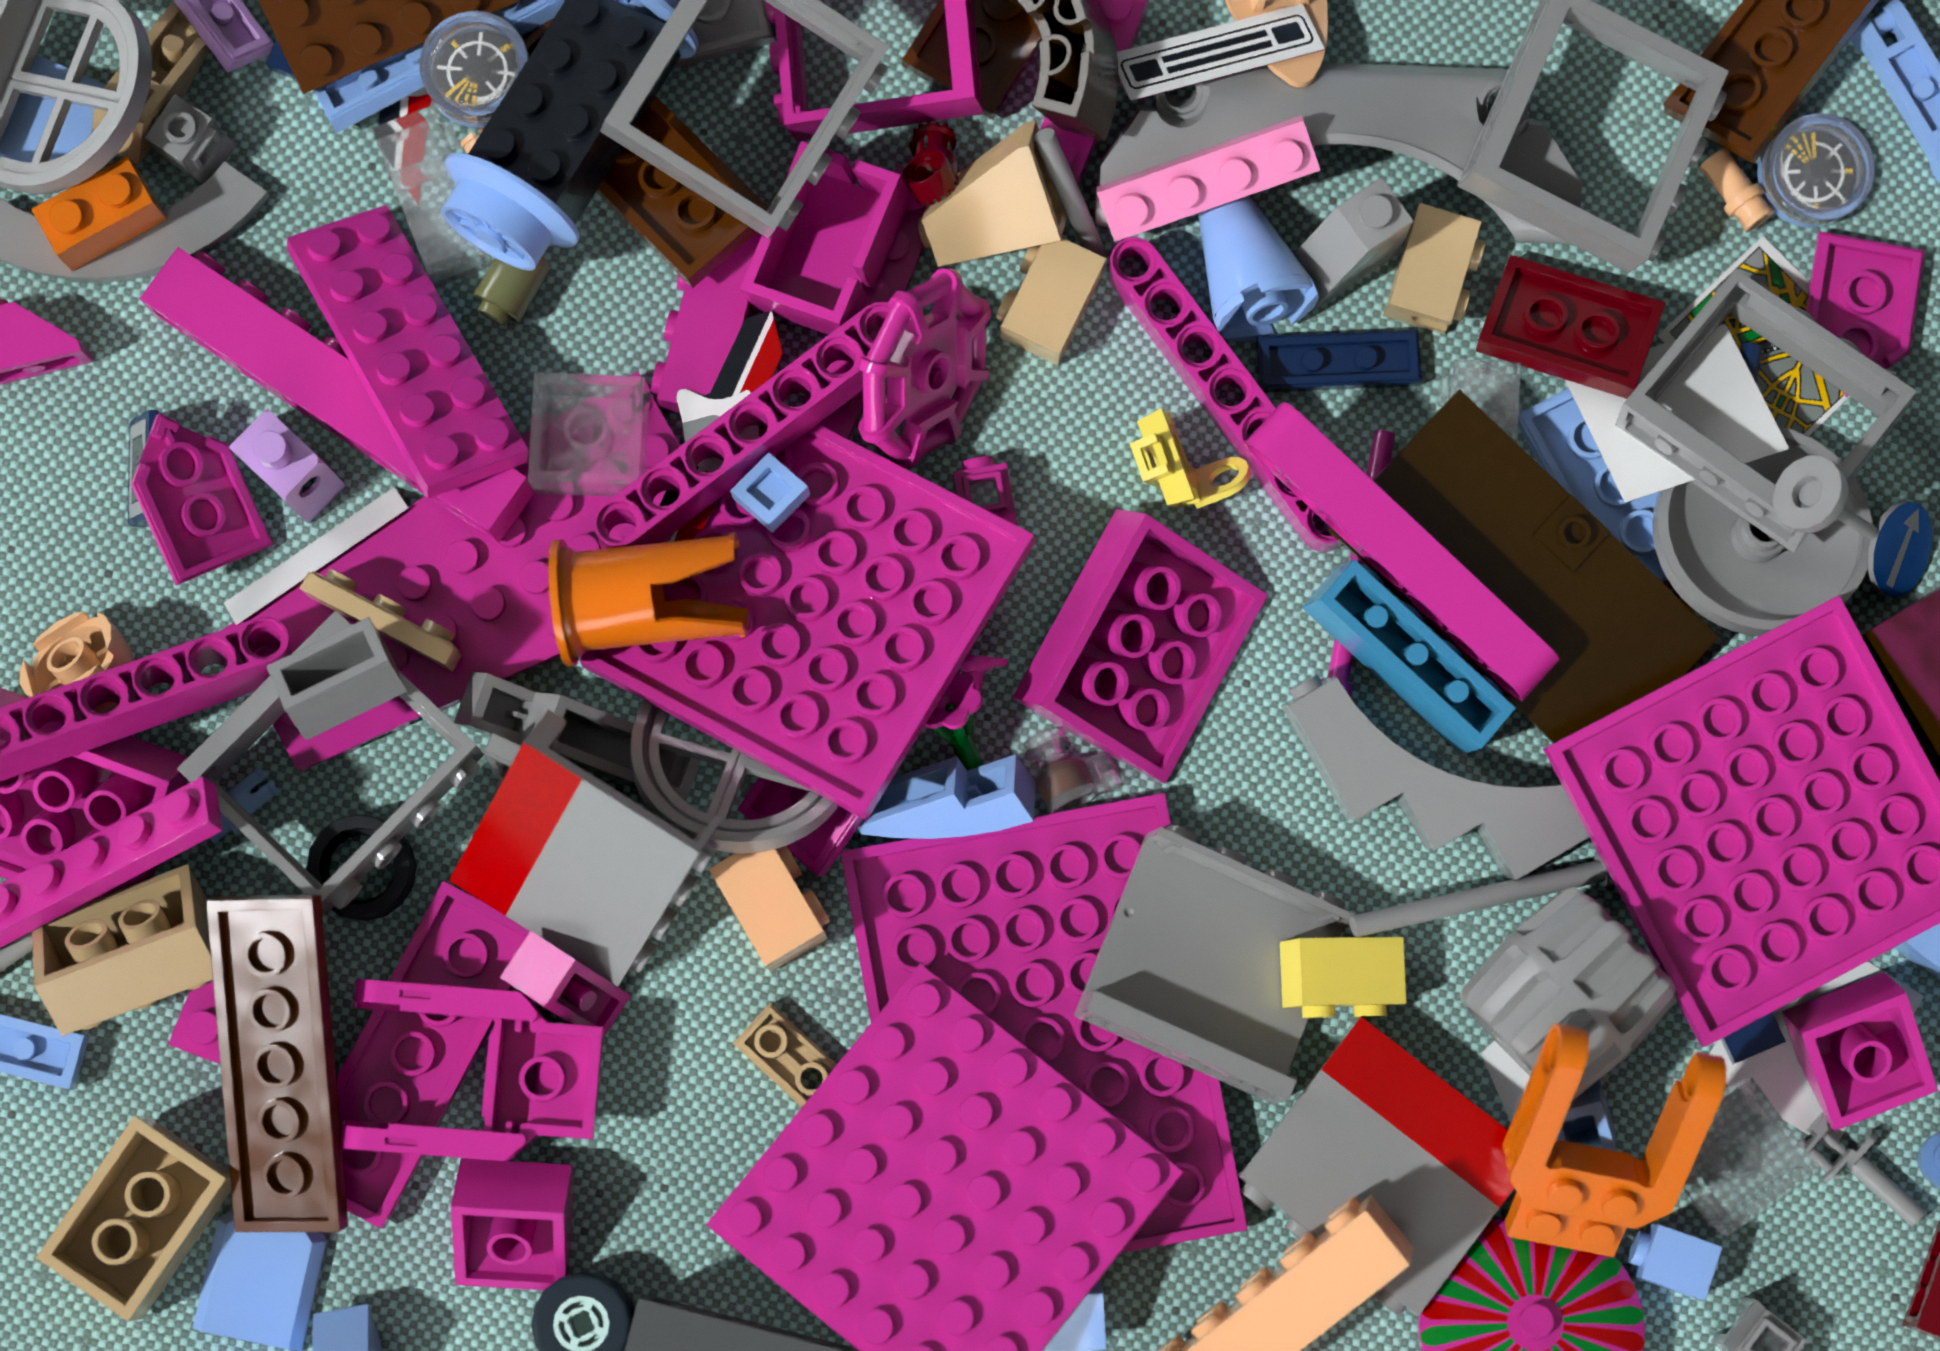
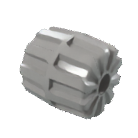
M1569 887L1562 890L1523 921L1502 941L1493 954L1463 987L1460 998L1474 1019L1529 1076L1532 1073L1547 1033L1554 1023L1586 1029L1589 1038L1588 1058L1584 1073L1573 1097L1574 1100L1635 1050L1674 1005L1677 999V989L1672 978L1658 967L1660 963L1651 953L1638 946L1632 940V933L1622 923L1614 921L1605 908L1594 898L1587 896L1580 889Z

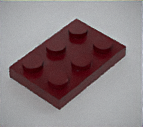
M1510 254L1479 336L1476 352L1627 399L1637 388L1666 302Z

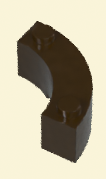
M1007 0L1015 8L1024 10L1033 17L1042 41L1039 43V80L1031 106L1060 129L1106 141L1117 102L1119 73L1115 40L1110 24L1096 0Z

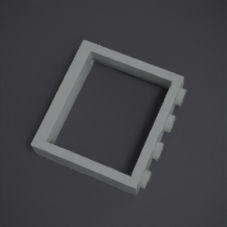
M680 0L606 117L600 132L769 239L777 226L785 231L789 229L804 203L795 198L803 184L807 180L816 185L828 167L832 157L824 151L834 135L844 140L861 112L854 108L853 104L861 91L864 89L872 94L889 67L882 63L881 59L889 45L819 0H764L859 62L769 208L765 211L631 125L709 1Z
M1539 0L1457 187L1629 273L1645 261H1653L1665 242L1666 233L1661 231L1667 214L1672 215L1684 198L1687 186L1682 184L1681 181L1687 167H1694L1705 149L1707 139L1701 135L1707 121H1713L1725 102L1727 93L1721 90L1729 71L1591 0ZM1562 23L1695 90V94L1634 235L1499 167Z
M1735 268L1623 403L1615 425L1694 478L1695 480L1691 481L1692 483L1794 553L1810 533L1797 532L1781 523L1774 512L1772 501L1775 484L1662 407L1656 400L1730 314L1879 416L1839 465L1847 476L1849 485L1904 416L1917 391L1896 377L1897 372L1884 369L1863 355L1854 343L1847 339L1836 337L1817 324L1812 315L1807 311L1792 307L1774 295L1764 282L1758 284Z
M335 610L293 653L347 628L351 624ZM400 671L399 673L408 692L399 696L456 751L323 885L216 782L286 712L271 676L177 768L190 782L203 776L217 786L220 812L306 895L321 894L322 910L326 913H329L335 906L338 909L347 906L362 889V884L359 881L374 866L382 869L389 864L402 848L399 841L414 826L417 829L426 826L442 807L438 801L453 786L456 789L464 787L473 779L481 767L478 761L484 754L480 748Z

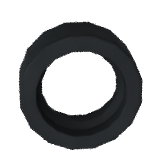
M354 814L336 819L320 831L311 845L306 869L323 885L331 877L329 871L330 862L337 847L348 838L360 835L372 836L385 821L375 816ZM405 836L399 841L402 848L393 859V876L387 888L374 898L366 900L353 899L342 909H338L335 906L332 909L333 912L348 919L369 921L387 916L404 903L414 886L417 868L413 848Z

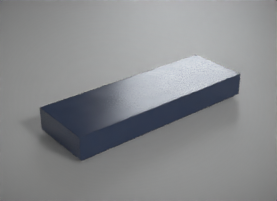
M1418 329L1257 336L1256 339L1258 385L1264 393L1420 386L1422 382Z

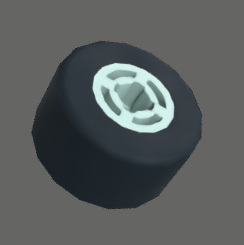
M584 1271L561 1277L543 1291L534 1306L531 1328L535 1346L539 1351H625L635 1313L632 1300L619 1283L604 1274Z

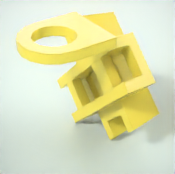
M1160 408L1137 421L1143 438L1129 444L1143 482L1162 490L1168 506L1176 509L1194 504L1199 509L1239 492L1251 478V469L1246 460L1240 457L1220 459L1197 469L1189 466L1169 411L1165 413L1164 409ZM1238 470L1237 476L1231 482L1221 486L1212 485L1214 479L1222 472Z

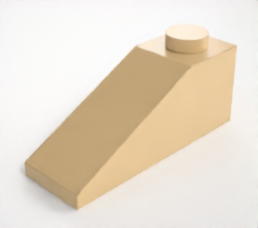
M174 1L147 33L152 54V76L148 97L137 125L125 144L117 152L118 155L124 158L128 157L138 165L152 148L144 136L174 94L182 99L184 98L210 51ZM120 68L103 89L116 91ZM94 109L92 132L100 124L107 111Z

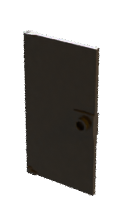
M1460 389L1447 400L1373 481L1558 655L1559 662L1523 701H1520L1505 691L1330 526L1327 528V531L1336 540H1339L1364 565L1372 569L1381 578L1383 583L1402 601L1412 606L1422 616L1423 621L1441 638L1452 643L1462 653L1463 659L1479 674L1488 677L1502 690L1503 696L1552 743L1684 676L1719 638L1709 626L1619 542L1594 515L1553 479Z

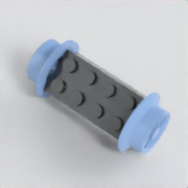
M565 0L469 153H451L444 162L445 169L456 186L441 208V214L445 221L459 235L478 249L505 264L522 270H534L549 245L559 247L575 246L580 239L576 223L624 148L600 132L602 125L680 0ZM692 28L631 123L633 127H637L679 59L691 58L698 50V39Z

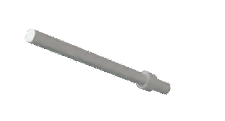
M1596 855L1593 862L1353 915L1349 918V924L1353 936L1361 937L1556 893L1569 887L1578 888L1599 883L1602 887H1607L1615 884L1601 857Z

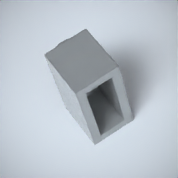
M370 617L266 666L285 711L305 740L315 737L408 692L389 648Z

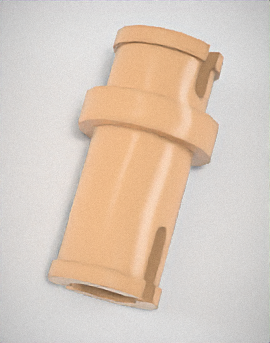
M1723 148L1706 159L1700 165L1699 170L1705 174L1725 201L1724 211L1730 218L1736 217L1742 224L1744 231L1750 232L1767 221L1775 211L1763 199L1765 191L1759 183L1752 184L1730 154V150Z

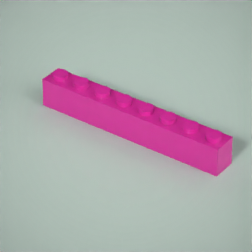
M176 248L139 298L153 315L424 494L336 339L327 336L324 342L318 340L308 333L312 326L306 320L286 307L280 314L268 307L265 303L269 298L261 290L244 279L238 285H235L222 276L226 269L202 251H199L193 257L181 248ZM522 464L431 497L430 499L499 544L536 490L526 477L529 469Z

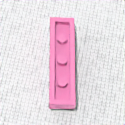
M1303 115L1097 186V195L1114 242L1318 172L1320 171V165Z

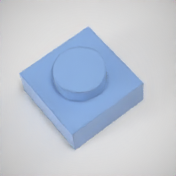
M769 452L730 490L733 499L772 533L811 495L808 486Z

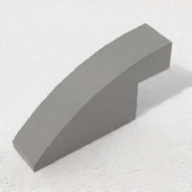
M471 673L454 720L455 724L489 737L494 733L522 746L547 710H550L567 721L552 751L583 770L636 787L631 765V736L634 723L563 695L535 692L488 673ZM659 748L660 763L668 782L677 794L687 801L701 760Z

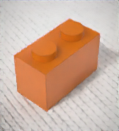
M128 157L121 159L80 184L59 193L31 209L55 254L72 272L167 220L142 174Z

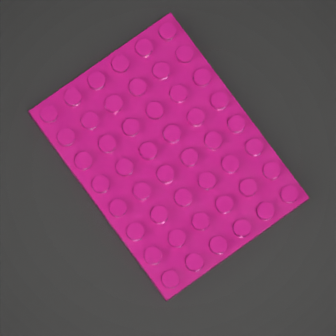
M1165 793L1034 816L1033 822L1001 831L964 837L906 839L842 851V864L871 1023L921 963L1183 1171L1182 1177L1121 1253L1248 1230L1220 1081L1073 1016L1145 835L1160 826L1166 829V826L1171 824Z

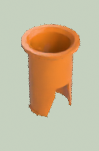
M737 532L729 533V536L578 552L568 547L564 539L552 540L548 563L549 595L555 638L565 667L578 665L579 658L587 650L733 635L747 637L749 633V610L747 608L691 599L665 601L664 584L680 581L735 560V549L740 547Z

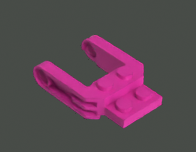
M355 979L353 1008L493 1019L494 1028L489 1034L482 1104L485 1126L482 1130L341 1120L340 1148L511 1161L540 1135L594 1140L604 1027L550 1023L529 997L518 991Z

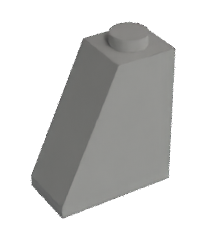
M1382 177L1337 206L1294 253L1295 257L1315 282L1319 299L1310 313L1398 254L1413 223V219Z

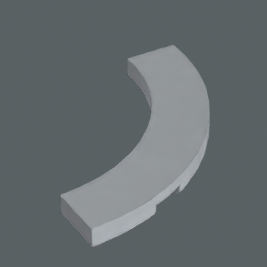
M224 161L215 173L198 189L178 203L162 210L167 220L73 272L55 254L35 216L14 207L0 198V261L28 273L61 278L69 282L108 283L156 275L177 247L194 257L199 251L203 252L217 242L222 243L246 224L271 196L261 186Z

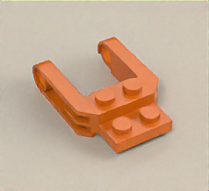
M1554 1023L1547 1033L1502 1145L1503 1151L1507 1156L1505 1160L1506 1166L1510 1170L1508 1174L1509 1181L1517 1191L1504 1221L1507 1237L1614 1257L1626 1228H1640L1673 1212L1721 1103L1726 1085V1063L1721 1056L1695 1052L1689 1061L1682 1080H1675L1642 1159H1637L1628 1153L1556 1139L1586 1067L1589 1038L1586 1029Z

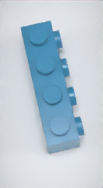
M1355 559L1335 568L1301 607L1460 754L1482 749L1516 709L1503 696L1502 690L1488 677L1477 673L1463 660L1462 653L1452 643L1438 637L1423 623L1422 616L1412 606L1398 600L1383 586V581L1372 569L1358 563Z

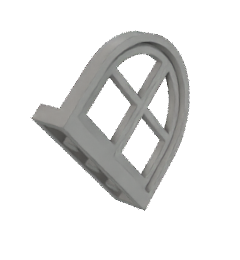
M0 0V142L20 93L56 100L31 163L0 157V187L29 194H50L69 189L102 169L130 137L143 112L148 97L152 76V54L148 35L143 24L135 13L119 0ZM53 11L89 17L64 80L29 73ZM104 24L114 36L119 51L120 72L116 91L80 84ZM71 104L107 111L100 124L83 143L69 153L49 161Z
M644 700L642 701L631 736V765L636 787L652 814L693 840L702 826H708L713 816L716 815L722 820L710 839L719 845L716 849L717 851L755 853L777 849L794 843L816 830L838 807L832 801L733 748L728 753L662 734L670 714ZM659 748L725 767L707 813L687 803L672 788L660 763ZM745 773L809 791L798 803L773 816L754 820L728 819Z

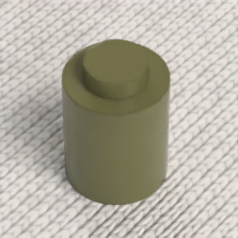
M542 257L536 268L528 271L515 268L494 258L473 294V297L481 303L477 311L502 326H506L509 320L520 323L552 265Z

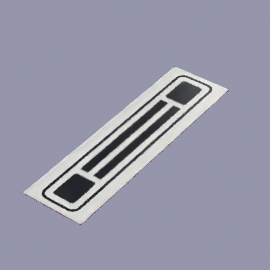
M1302 3L1117 52L1118 73L1130 101L1325 50Z

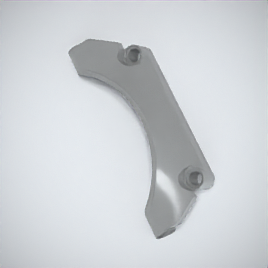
M1322 62L1313 83L1304 88H1296L1286 83L1264 65L1194 84L1192 91L1185 96L1176 97L1168 92L1156 94V106H1139L1100 160L1099 179H1096L1094 224L1096 227L1109 228L1097 195V186L1303 115L1313 145L1350 144L1398 152L1426 162L1459 181L1492 108L1487 105L1488 99L1493 92L1501 88L1508 70L1501 68ZM1527 103L1499 167L1581 208L1582 183L1544 121L1527 120ZM1483 200L1497 213L1519 243L1571 244Z

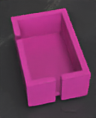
M803 141L800 142V145L797 149V152L795 154V157L793 159V162L790 166V169L785 180L787 179L788 175L790 174L798 159L802 155L803 151L807 147L808 143ZM825 149L824 152L832 157L831 162L816 185L807 180L803 184L795 198L804 203L789 229L785 231L777 226L769 239L763 235L761 236L741 284L740 291L756 310L765 313L772 311L776 317L829 335L867 306L869 297L863 289V285L874 289L912 195L901 174L857 159L852 167L845 155ZM856 180H858L861 187L855 185Z

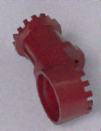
M928 120L925 125L921 122L918 124L917 129L914 127L912 130L913 135L910 137L909 148L914 157L906 165L902 174L908 189L919 204L922 203V205H927L928 203L933 205L935 203L934 199L938 203L941 202L942 198L940 196L943 194L947 198L950 195L948 190L951 189L954 192L956 188L953 184L958 185L957 179H959V163L957 157L953 154L957 145L954 129L952 127L949 128L947 123L939 125L937 121L931 123V120ZM925 136L928 137V147H927V148H924V137H925Z

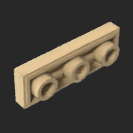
M329 569L325 577L314 571L307 573L299 589L309 598L334 611L336 610L355 622L370 617L380 635L451 672L454 671L462 655L460 650L451 643L455 636L453 632L428 619L424 621L422 627L404 619L403 616L407 609L383 595L377 594L373 602L355 593V590L359 584L335 570Z
M771 1003L765 1007L733 1042L744 1055L801 1107L817 1090H808L804 1087L802 1083L803 1074L809 1069H817L822 1074L823 1082L837 1065Z

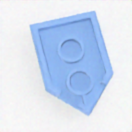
M233 1209L219 1217L192 1329L287 1350L303 1351L328 1241L322 1232H235Z

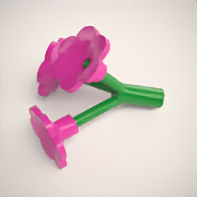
M967 654L959 668L962 670V673L954 676L924 725L952 745L956 756L966 770L983 765L972 734L974 714L982 706V696L979 691H982L984 672L997 667L1007 666L1008 659Z

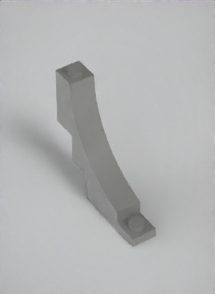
M1315 674L1290 688L1289 692L1293 699L1281 705L1346 820H1357L1396 797L1425 849L1437 850L1471 829L1476 828L1504 878L1513 880L1523 877L1589 838L1561 782L1526 787L1498 786L1472 781L1440 770L1418 759L1394 743L1372 724L1352 701L1337 677L1321 681L1319 675Z

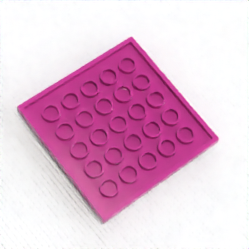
M817 424L775 456L779 462L808 486L811 495L772 533L737 503L730 491L716 501L704 529L694 539L729 536V533L737 532L740 547L735 549V560L680 581L664 584L665 601L691 599L747 608L749 610V633L747 637L733 635L587 650L579 661L583 668L857 816L868 820L1034 546L1035 538L1034 534ZM759 426V438L767 431L763 426ZM674 533L661 543L669 542Z
M1840 595L1543 749L1651 954L1660 963L1658 967L1671 977L1677 989L1676 1001L1701 1047L1709 1046L1940 923V781Z
M920 963L706 1225L858 1351H1044L1182 1177L1183 1171Z

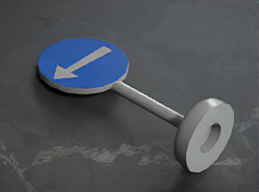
M1821 455L1805 456L1791 463L1776 482L1772 498L1774 512L1781 523L1800 533H1815L1829 527L1838 519L1870 539L1868 573L1874 588L1880 594L1892 597H1899L1908 593L1919 582L1924 573L1932 549V525L1929 514L1922 505L1905 500L1895 503L1880 517L1875 527L1845 508L1849 487L1847 476L1838 464Z

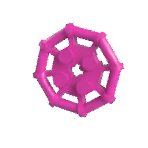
M941 268L932 275L930 280L907 292H895L888 301L890 311L867 357H861L858 369L863 371V418L858 425L861 437L867 443L876 444L889 455L891 462L905 469L914 468L923 456L940 446L955 444L962 435L960 425L982 381H988L991 371L986 368V323L991 317L989 303L986 299L973 294L963 284L961 275L954 269ZM934 303L932 312L924 316L922 308ZM957 310H958V316H959V319H958V320L955 319V318H956V314H957ZM885 377H887V398H886V404H885ZM903 421L902 435L899 436L894 431Z

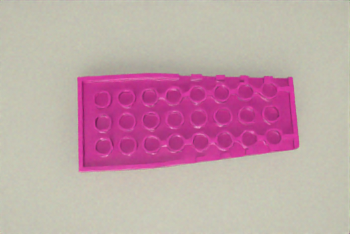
M638 371L520 435L529 449L528 462L524 464L529 469L526 477L536 492L499 544L430 498L427 499L424 496L410 505L407 510L315 571L325 577L329 569L335 570L359 584L355 590V593L372 602L377 594L383 595L407 609L403 616L404 619L420 627L428 619L455 634L451 643L460 650L462 656L453 672L381 635L390 650L398 670L442 711L461 702L472 672L488 673L509 681L513 679L512 676L536 665L540 667L560 658L552 621L549 595L548 563L552 540L564 539L567 546L576 552L602 549L594 528V518L598 509L680 447ZM662 491L654 497L653 503L655 505H660L666 491ZM628 523L618 524L610 531L609 537L616 540L625 539L634 532L635 526ZM302 580L241 623L260 617H270L280 621L288 630L292 654L334 610L309 598L299 588L304 581ZM340 614V615H341L342 617H344L351 625L357 623V622L353 621L352 619H350V618H348V617H346V616ZM233 622L232 624H230V625L227 626L226 628H229V627H232V626L236 625L235 622ZM262 646L255 650L254 654L270 656L277 652L278 649L273 646ZM397 696L308 740H305L287 712L273 726L295 767L301 772L306 773L311 770V767L339 754L346 755L361 748L362 744L390 731L394 733L410 726V722L421 718V716L400 696Z

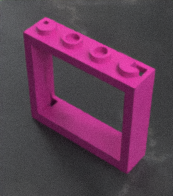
M944 0L953 90L853 104V107L861 113L848 134L912 125L921 122L925 123L928 120L932 122L984 114L973 0ZM765 1L768 20L770 24L776 25L777 42H770L769 54L774 74H780L781 92L774 94V105L778 110L779 125H785L795 141L809 140L815 134L830 108L809 111L801 24Z

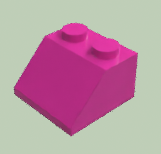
M1885 972L1781 1011L1797 1060L1834 1131L1938 1091L1907 993Z
M461 1158L451 1202L455 1285L545 1290L559 1278L568 1276L573 1217L572 1165Z

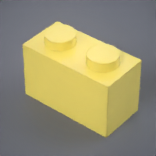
M1404 937L1297 938L1280 942L1282 1008H1302V1018L1336 1017L1335 1007H1353L1355 1018L1386 1017L1387 1006L1406 1004Z

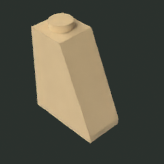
M1036 120L1024 123L958 173L959 179H957L958 185L953 184L956 189L954 192L949 189L950 195L947 198L943 194L940 196L942 198L941 202L938 203L934 199L935 203L933 205H929V203L926 205L924 214L918 221L919 234L924 247L932 248L938 267L1061 241L1067 213L1034 141L1035 134L1040 131Z

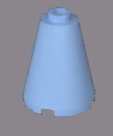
M1250 195L1198 213L1213 323L1217 331H1221L1225 340L1229 342H1246L1256 340L1257 336H1270L1275 334L1272 324L1287 317L1290 325H1293L1314 308L1319 299L1315 282Z

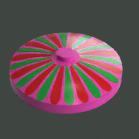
M1506 1217L1489 1221L1420 1313L1417 1322L1420 1351H1643L1645 1328L1640 1299L1628 1272L1616 1256L1609 1257L1507 1237L1504 1224Z

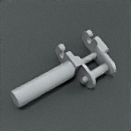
M1822 1112L1807 1129L1812 1136L1807 1141L1801 1139L1797 1143L1800 1149L1796 1157L1801 1159L1808 1156L1825 1172L1822 1178L1825 1183L1833 1177L1839 1180L1843 1175L1839 1171L1846 1165L1857 1179L1910 1226H1914L1924 1216L1926 1210L1864 1155L1876 1141L1878 1134L1870 1130L1864 1136L1865 1140L1862 1143L1856 1144L1853 1149H1846L1828 1133V1120L1824 1112ZM1822 1138L1840 1153L1833 1163L1815 1148Z

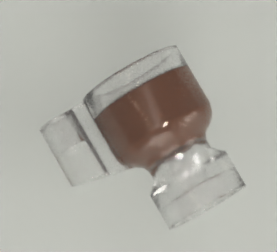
M1063 726L1042 731L1029 738L1023 744L1031 762L1040 767V773L1036 778V786L1049 815L1056 812L1078 809L1097 798V796L1116 790L1124 785L1110 753H1100L1080 758L1071 757L1068 752L1071 744Z

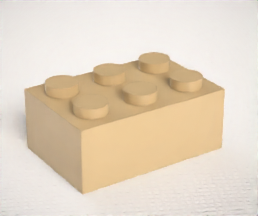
M189 864L90 900L32 931L34 987L61 1036L80 1029L94 1028L104 1020L133 1009L147 1008L157 1000L186 989L194 990L200 988L210 980H213L207 899Z
M134 1116L36 1256V1259L126 1321L143 1319L231 1192L230 1172L152 1118Z

